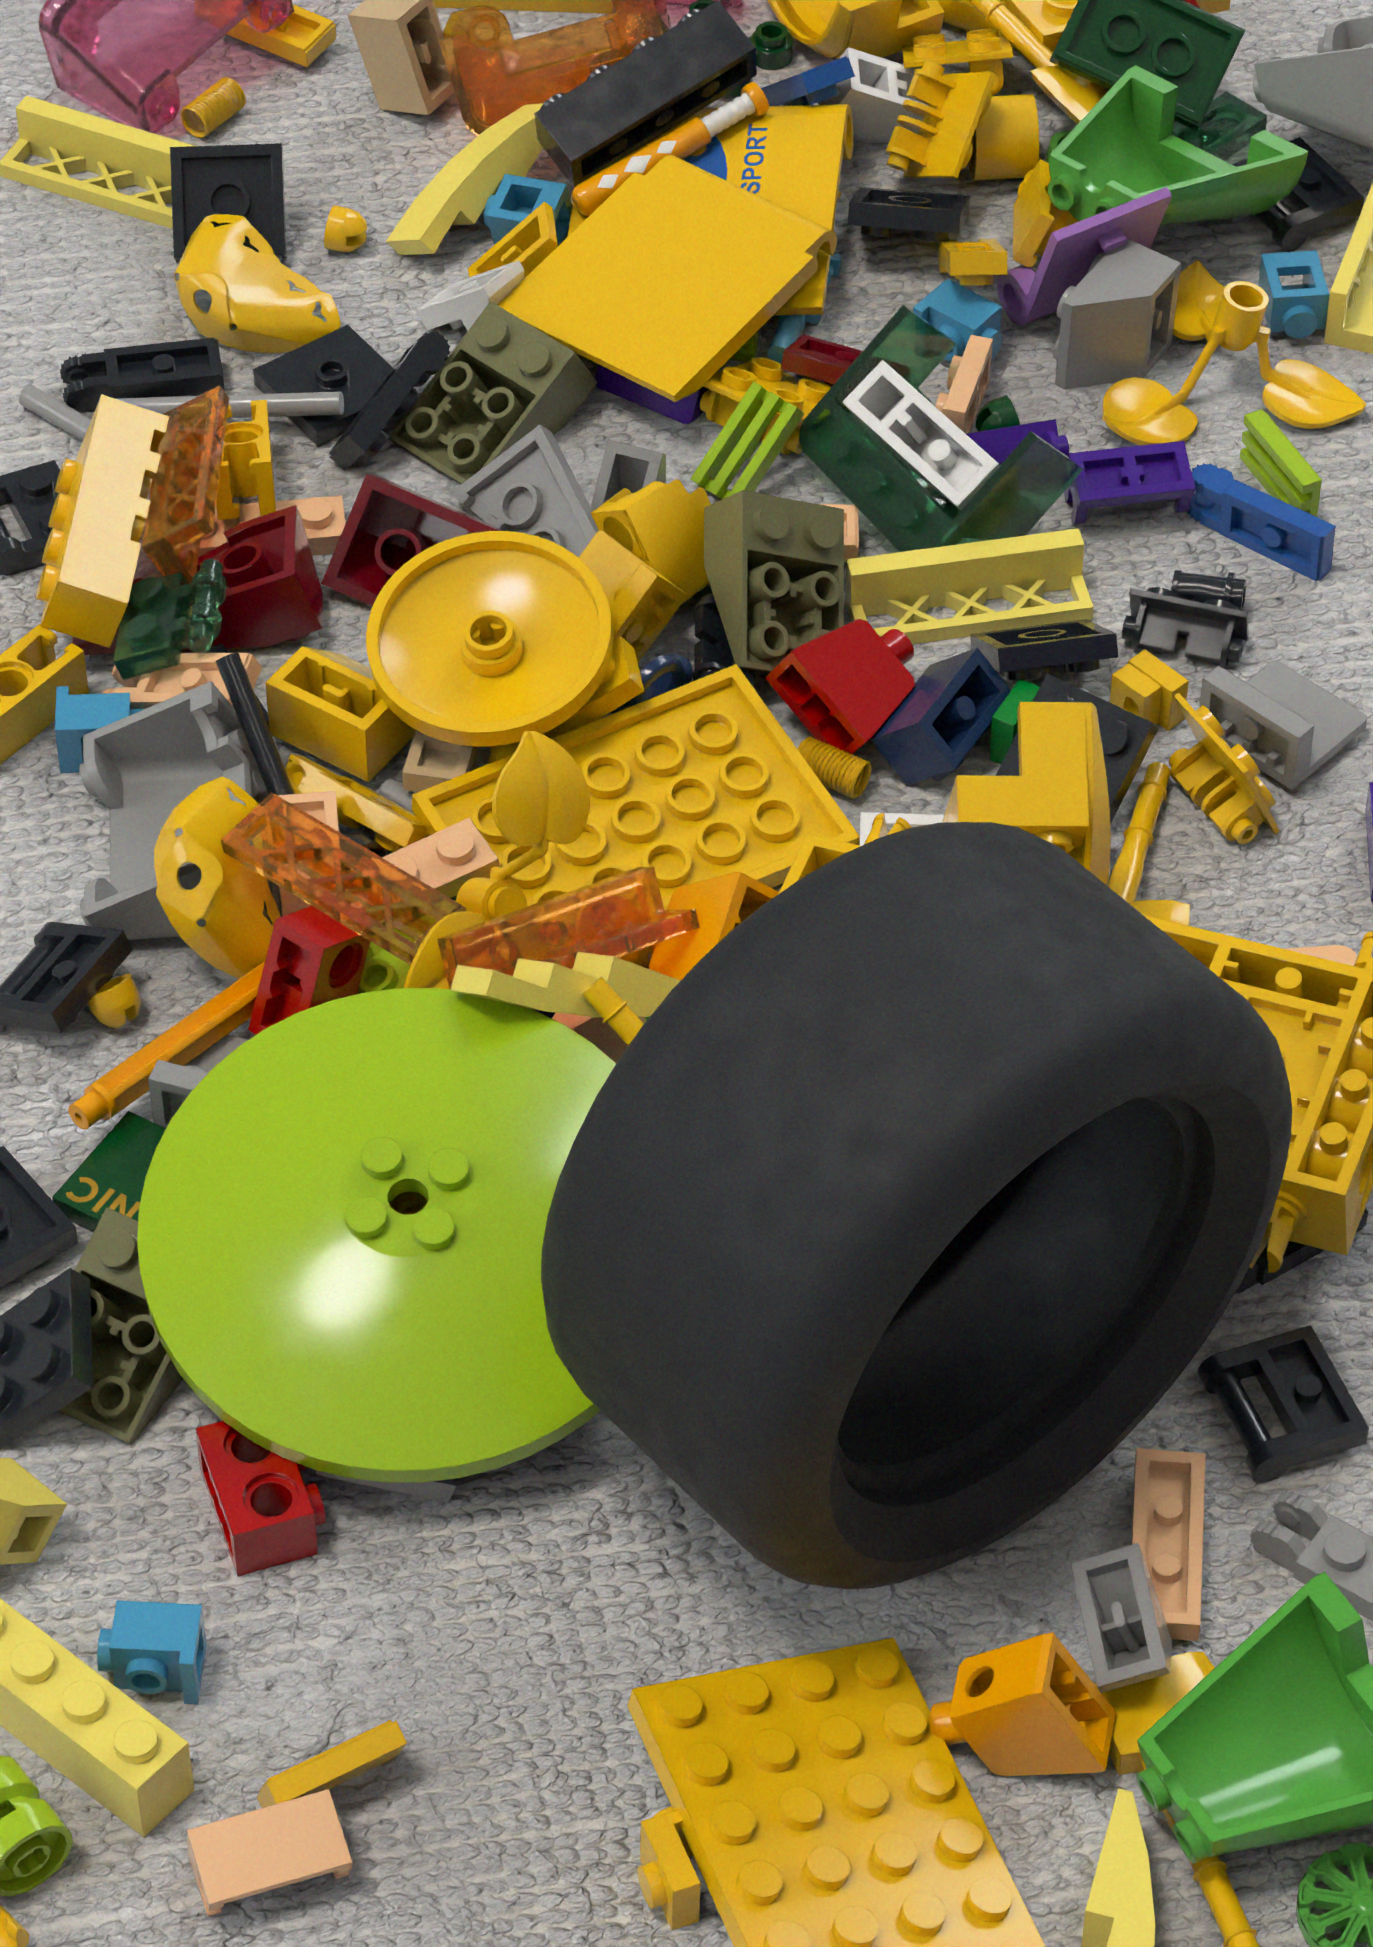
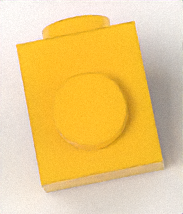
M672 1806L659 1811L652 1818L641 1821L640 1861L642 1865L637 1867V1875L647 1905L651 1909L661 1906L671 1930H675L699 1922L701 1883L689 1859V1856L693 1854L681 1829L683 1820L678 1809L673 1811Z

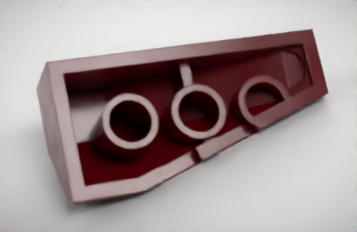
M366 474L321 584L373 606L377 596L391 576L406 562L427 548L461 535L503 530L378 475Z
M294 505L230 528L223 532L228 542L196 558L192 550L174 558L177 566L153 582L146 578L133 580L128 605L110 648L73 637L72 643L84 650V655L205 650L219 644H223L225 649L268 647L286 640H300L311 632L322 629L323 592L302 517L297 506Z

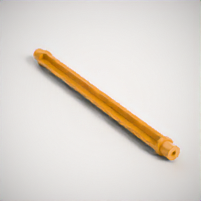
M265 961L86 1087L84 1095L68 1107L69 1115L75 1125L83 1130H87L101 1119L109 1120L149 1091L148 1078L158 1060L184 1066L249 1020L252 1016Z

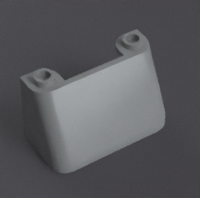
M1373 15L1343 19L1329 25L1325 30L1324 36L1318 41L1316 54L1287 58L1269 57L1254 64L1256 70L1253 77L1254 94L1256 99L1263 103L1269 112L1373 151Z
M212 681L83 735L84 762L79 767L81 780L88 793L93 797L99 796L109 808L110 883L104 878H98L85 885L84 898L80 901V911L86 926L124 930L128 940L180 937L156 897L157 881L154 869V847L160 831L172 810L200 785L221 776L236 783L260 806L266 879L279 910L274 807L234 707ZM227 788L231 800L245 805L244 802L234 797L231 790ZM178 828L175 830L176 837L183 833L182 829ZM251 828L249 834H248L246 837H247V840L249 841V843H250V845H251V848H252V851H253V853H254V847H253V843H252V841H251V837H252V828ZM185 863L180 868L178 877L181 886L184 889L191 890L200 883L201 870L196 864ZM264 901L263 915L272 924V921L267 914V906ZM201 919L197 921V924L200 927H204L206 921Z

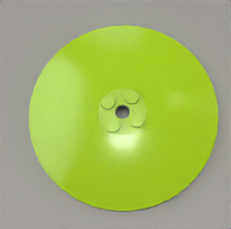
M398 988L365 992L331 1000L300 1011L266 1028L241 1044L212 1068L190 1092L172 1117L154 1152L145 1177L139 1206L137 1246L141 1280L151 1319L162 1346L178 1373L199 1399L217 1416L263 1448L282 1458L317 1471L351 1479L385 1483L432 1482L462 1478L498 1469L547 1448L591 1420L601 1410L582 1393L556 1354L548 1332L541 1284V1259L547 1216L559 1176L572 1144L597 1094L616 1063L593 1043L566 1025L535 1010L440 988ZM403 1192H417L428 1200L425 1207L414 1214L398 1213L390 1207V1203L397 1195Z

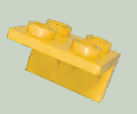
M598 531L578 558L592 570L604 589L610 607L614 639L619 636L624 638L635 649L637 662L639 663L688 594L604 531Z

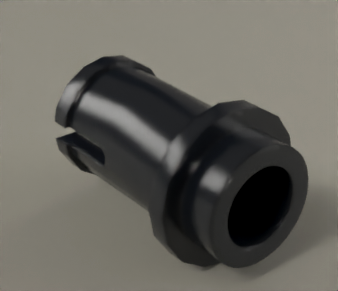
M1175 570L1171 591L1177 593L1181 599L1205 603V601L1210 599L1227 601L1237 606L1240 611H1243L1247 581L1236 579L1235 572H1229L1227 577H1218Z

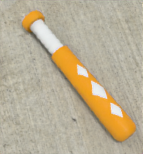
M748 83L741 89L740 97H736L733 101L726 103L725 106H721L718 110L711 112L710 115L704 116L703 119L698 117L692 119L662 138L578 184L572 191V200L581 214L590 216L634 172L643 176L646 175L667 155L684 159L711 143V138L715 134H719L731 125L736 124L739 120H743L746 116L751 114L760 116L769 109V103L764 92L756 83Z

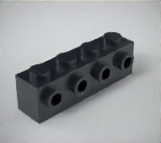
M719 0L704 9H693L685 14L678 24L658 37L651 36L642 40L628 56L613 65L607 64L597 68L588 76L584 83L568 93H558L546 100L540 110L534 113L537 139L575 188L578 184L623 159L757 75L756 47Z

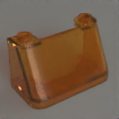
M612 0L615 9L613 13L514 40L506 16L497 8L483 5L451 13L439 43L459 109L467 128L479 136L484 130L523 105L544 103L555 94L568 93L584 83L588 76L597 68L607 64L613 65L631 54L636 45L642 40L651 36L658 37L667 32L669 24L666 0Z

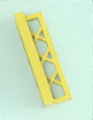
M27 95L18 104L16 116L19 139L0 160V177L173 229L172 208L165 205L172 202L170 147L194 145ZM30 154L51 160L49 163L36 166L23 163ZM89 171L98 174L99 177L80 181L70 178L68 175ZM133 185L147 189L146 192L133 195L123 194L116 190Z
M1373 183L1330 290L1324 337L1325 344L1373 354Z
M1079 528L846 559L845 604L851 622L857 619L867 621L866 616L888 614L899 619V621L894 626L873 629L880 637L891 629L900 630L910 639L912 644L970 637V634L1083 619L1093 620L1094 608L1082 575L1085 544ZM1070 589L1074 601L1054 604L1041 598V596L1049 591ZM1003 598L1016 604L1011 610L998 612L983 606L987 600ZM946 606L957 611V614L953 618L938 620L925 614V612L931 607Z

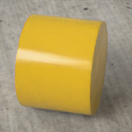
M1033 94L992 96L990 106L985 115L979 119L971 140L973 151L968 164L972 180L1024 178L1027 172L1035 168L1039 161V125L1037 106Z

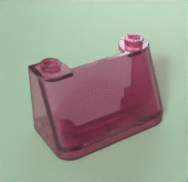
M47 0L40 12L38 23L57 88L117 123L156 134L165 125L171 123L179 112L180 91L176 78L243 18L253 29L261 33L270 32L284 23L287 17L294 12L292 0Z

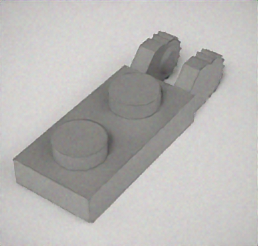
M1287 1490L1284 1493L1282 1492L1272 1505L1274 1508L1272 1512L1276 1514V1518L1281 1521V1524L1286 1525L1287 1528L1285 1526L1281 1527L1278 1523H1274L1271 1520L1266 1521L1264 1519L1262 1522L1259 1521L1249 1535L1252 1538L1250 1541L1254 1544L1253 1547L1257 1548L1259 1553L1265 1555V1558L1269 1557L1276 1564L1293 1572V1578L1304 1584L1325 1571L1357 1613L1373 1621V1537L1333 1515L1328 1518L1318 1503L1307 1497L1303 1498L1300 1493L1296 1494L1294 1491L1288 1492ZM1297 1534L1311 1541L1307 1547Z

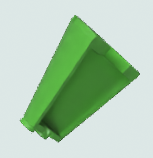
M1135 65L1126 71L1049 155L1051 181L1048 184V194L1055 207L1063 211L1068 210L1078 221L1164 187H1167L1171 192L1172 198L1160 226L1246 217L1268 210L1290 194L1303 173L1308 151L1264 129L1250 138L1247 164L1235 167L1172 135L1178 86Z
M1325 1571L1310 1579L1137 1740L1146 1766L1145 1770L1136 1774L1140 1790L1155 1813H1159L1167 1808L1176 1823L1173 1825L1175 1837L1190 1862L1195 1864L1206 1857L1373 1824V1666L1369 1663L1363 1619Z

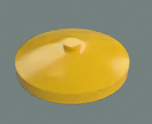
M485 531L457 536L431 546L414 556L400 567L383 586L371 609L366 630V651L372 677L378 692L392 712L403 722L429 737L452 744L474 747H490L520 742L524 731H536L543 734L568 720L589 701L600 686L610 664L614 641L608 599L601 583L592 570L575 554L550 540L511 531Z

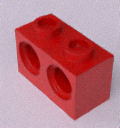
M322 901L275 919L248 1030L257 1035L266 1028L300 1011L331 1000L356 995L373 929L327 901Z
M224 1421L195 1428L200 1470L237 1577L317 1555L316 1526L325 1524L326 1516L316 1483L304 1486L300 1471L306 1470V1466L282 1458L252 1442Z

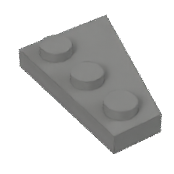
M538 425L451 492L463 505L469 507L477 514L483 522L503 531L521 532L550 540L566 548L577 557L581 555L591 539L599 531L591 515L592 509L553 433L541 425Z

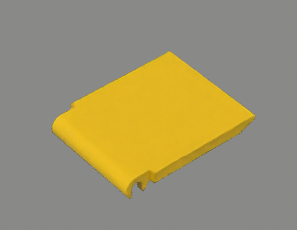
M667 155L646 175L643 176L634 172L497 305L575 353L676 402L697 392L817 272V253L819 249L831 256L834 255L837 246V236L834 231L680 158Z

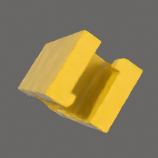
M1041 159L1013 204V260L1026 267H1032L1036 263L1037 256L1034 253L1043 256L1052 232L1079 222L1068 210L1058 209L1050 200L1048 194V184L1051 181L1049 163Z
M267 399L250 401L252 421L227 423V418H232L231 406L227 403L209 405L211 462L218 520L236 519L239 517V503L233 504L232 498L258 495L260 516L276 512Z
M41 624L37 625L0 655V765L55 721L56 687L69 686L70 695L89 694L84 650L71 643L64 648L65 654L56 660L54 645L58 643L57 636L48 628L40 626Z

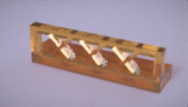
M220 385L163 414L169 416L166 433L156 452L161 456L157 474L152 479L149 500L151 502L145 522L142 549L175 591L195 582L201 537L213 531L229 397Z
M272 792L221 839L224 853L411 965L430 929L440 919L453 912L467 911L466 907ZM259 833L263 846L262 850L249 844ZM297 870L301 871L302 873L306 874L311 878L307 879L303 877L302 875L297 873ZM345 898L360 908H355L345 902ZM394 928L409 936L410 938L414 939L416 942L413 943L405 937L401 936L400 934L396 933L394 931Z
M638 867L438 938L437 941L448 986L451 989L457 965L491 969L512 977L518 958L550 962L573 969L577 952L618 958L700 928L696 909L664 910L654 867Z

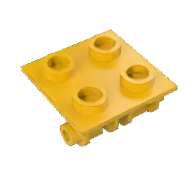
M998 29L969 31L966 33L967 40L945 42V35L943 34L921 35L912 38L913 45L902 46L904 68L922 67L924 61L935 62L939 65L968 62L970 73H995L996 75L990 88L992 96L1001 90L1004 83L1002 59L1013 58L1011 42L1005 36L999 37Z
M924 61L922 69H915L907 92V96L922 103L904 100L902 104L908 111L923 117V122L909 116H898L897 123L902 126H895L885 153L889 155L887 165L893 169L903 171V177L958 178L960 171L965 168L971 158L973 151L971 140L978 121L985 115L992 99L990 88L996 75L995 73L943 74L945 70L943 66L935 62Z
M755 357L749 362L734 367H725L722 371L716 372L703 385V387L709 390L703 394L700 401V410L706 412V418L721 426H725L753 381L767 391L776 394L787 403L789 402L804 413V416L780 451L784 455H788L791 452L800 454L804 450L808 441V433L802 431L804 423L847 407L842 403L844 401L843 398L832 394V388L828 384L814 379L800 380L781 370L779 362L762 357ZM776 412L758 441H764L781 413Z
M1178 692L1174 695V698L1198 743L1189 750L1181 748L1171 755L1168 762L1171 767V777L1185 790L1197 806H1201L1202 812L1211 819L1228 841H1237L1239 844L1250 842L1257 835L1258 826L1263 822L1276 835L1280 830L1269 810L1276 804V801L1257 777L1261 772L1254 760L1240 744L1237 743L1230 748L1221 738L1225 735V731L1206 706L1202 705L1197 710H1194Z

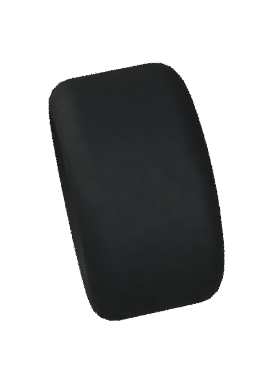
M944 822L908 828L875 839L837 857L798 880L766 902L730 931L671 990L644 1023L617 1061L597 1094L572 1144L559 1176L547 1216L542 1245L541 1284L547 1328L556 1354L582 1393L743 1548L778 1573L805 1584L841 1589H869L901 1583L946 1567L1008 1535L1047 1508L1093 1470L1153 1409L1193 1359L1225 1312L1260 1246L1272 1216L1288 1156L1292 1128V1101L1289 1080L1277 1039L1247 999L1063 849L1018 827L992 822Z

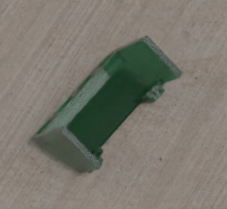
M904 304L806 416L799 432V442L803 452L899 552L1026 535L1083 471L1075 461L1030 431L964 508L959 510L886 449L842 403L882 360L931 402L918 387L956 343Z

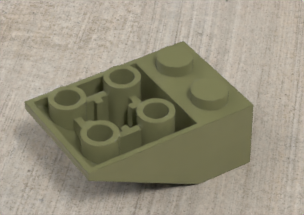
M490 301L449 355L442 368L434 375L413 406L391 432L389 439L461 485L538 425L550 430L553 435L564 428L597 384V381L574 351Z
M744 490L704 507V567L735 664L740 669L769 674L798 646L844 626V509Z
M106 1207L75 1268V1271L90 1279L93 1388L58 1411L132 1445L182 1382L183 1378L162 1346L149 1313L139 1268L137 1246L138 1221Z

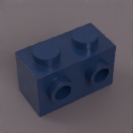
M978 647L929 665L912 690L871 738V741L906 786L931 777L934 781L943 780L960 767L963 758L972 746L991 727L992 716L1011 690Z

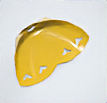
M229 214L207 216L191 235L174 273V280L179 301L200 334L208 338L215 337L219 343L241 351L282 353L293 351L341 327L338 309L332 295L322 292L308 279L281 264L269 243L244 216ZM210 222H217L218 224H221V223H230V224L221 225V226H218V227H214L213 224L210 223ZM245 236L249 238L250 244L259 252L243 245ZM287 281H291L296 288L301 289L306 293L300 291H291L290 285ZM201 289L206 290L211 296L212 301L208 313L203 312L195 301V295ZM316 302L320 303V313L326 318L327 322L312 315ZM235 323L237 329L233 331L231 330L232 324Z
M221 776L195 789L172 810L163 825L154 847V869L157 881L156 897L170 923L188 946L213 967L240 979L266 960L275 919L281 916L266 879L260 806L236 783ZM227 788L231 790L234 797L244 802L245 805L231 800ZM178 828L182 829L183 833L176 837L175 830ZM251 828H252L251 841H252V843H253L254 853H253L252 848H251V845H250V843H249V841L247 840V837H246V836L249 834ZM185 863H194L201 870L200 883L191 890L184 889L179 882V870ZM264 901H265L266 906H267V914H268L269 918L271 919L272 924H271L270 921H269L266 917H264V915H263V911H264ZM203 919L206 921V925L200 927L197 921Z

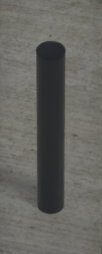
M232 653L216 660V665L272 804L273 796L295 794L239 653Z

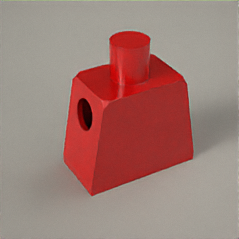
M857 619L798 646L765 678L814 738L822 741V743L825 742L840 750L854 754L875 734L915 686L914 677L904 666L913 658L914 648L910 639L900 630L891 629L880 637L867 621Z

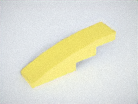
M543 103L523 105L484 130L450 159L415 198L386 242L399 255L434 254L451 225L475 224L485 208L488 198L496 194L504 175L510 174L526 177L543 147L537 139L534 113L540 110Z
M577 952L573 969L555 963L518 958L513 977L491 969L457 965L450 990L532 1010L603 1018L582 995L597 979L603 977L623 1001H628L627 1005L638 1017H650L680 980L614 956Z
M1120 1788L1117 1791L1085 1909L1081 1947H1154L1155 1915L1149 1856L1132 1791Z

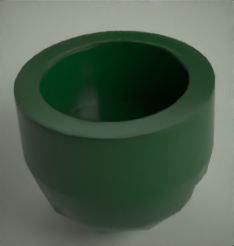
M1007 395L989 401L981 407L975 420V427L978 432L1020 425L1016 410Z

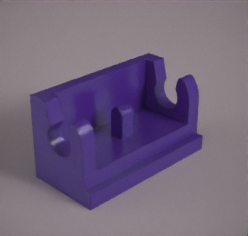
M1184 441L1069 453L1063 493L1065 502L1073 503L1071 522L1072 524L1086 522L1089 508L1176 499L1174 501V512H1188L1191 498L1194 496L1196 488Z

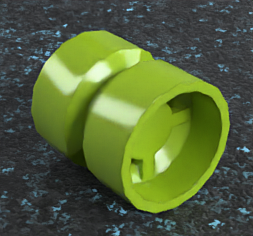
M0 1755V1896H16L32 1890L53 1875L68 1857L73 1839L71 1831L52 1806L45 1800L40 1799L39 1789L20 1764L11 1756Z

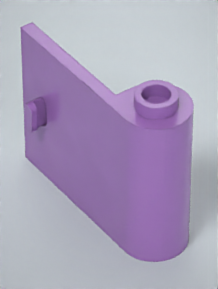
M1164 187L1052 232L1036 273L1030 267L1020 265L1008 270L1007 275H999L997 291L1006 315L1013 323L1022 326L1057 312V307L1063 293L1068 287H1076L1082 281L1098 254H1106L1110 250L1123 246L1127 243L1128 239L1150 249L1172 198L1168 188Z

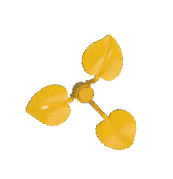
M1196 260L1180 272L1173 335L1188 341L1206 338L1208 342L1182 388L1172 396L1165 386L1150 379L1132 377L1120 380L1113 384L1104 395L1102 401V421H1105L1106 425L1113 432L1138 445L1187 441L1193 435L1198 419L1191 410L1181 404L1188 399L1217 346L1220 345L1230 351H1243L1254 342L1257 343L1260 375L1265 381L1269 382L1263 389L1262 400L1265 406L1282 421L1307 429L1329 427L1361 414L1366 407V403L1338 379L1308 362L1284 359L1279 361L1273 370L1270 365L1268 339L1271 330L1261 325L1269 303L1267 293L1256 284L1246 281L1231 282L1224 287L1210 275L1199 260Z
M524 731L516 751L506 763L497 779L492 799V815L495 825L503 837L517 846L530 847L534 845V847L503 867H493L490 871V878L474 877L467 880L461 886L456 897L457 912L446 915L430 929L411 963L404 988L451 989L457 965L491 969L508 975L506 960L499 951L493 948L500 941V934L496 930L507 931L517 925L530 926L566 938L556 954L554 963L569 969H573L577 952L595 954L598 949L608 950L611 956L649 969L645 927L638 912L627 901L610 895L588 898L576 909L571 928L566 924L527 913V899L518 884L509 880L510 876L546 855L549 841L558 844L572 843L581 835L587 823L590 796L586 779L573 757L562 746L547 736L536 731Z

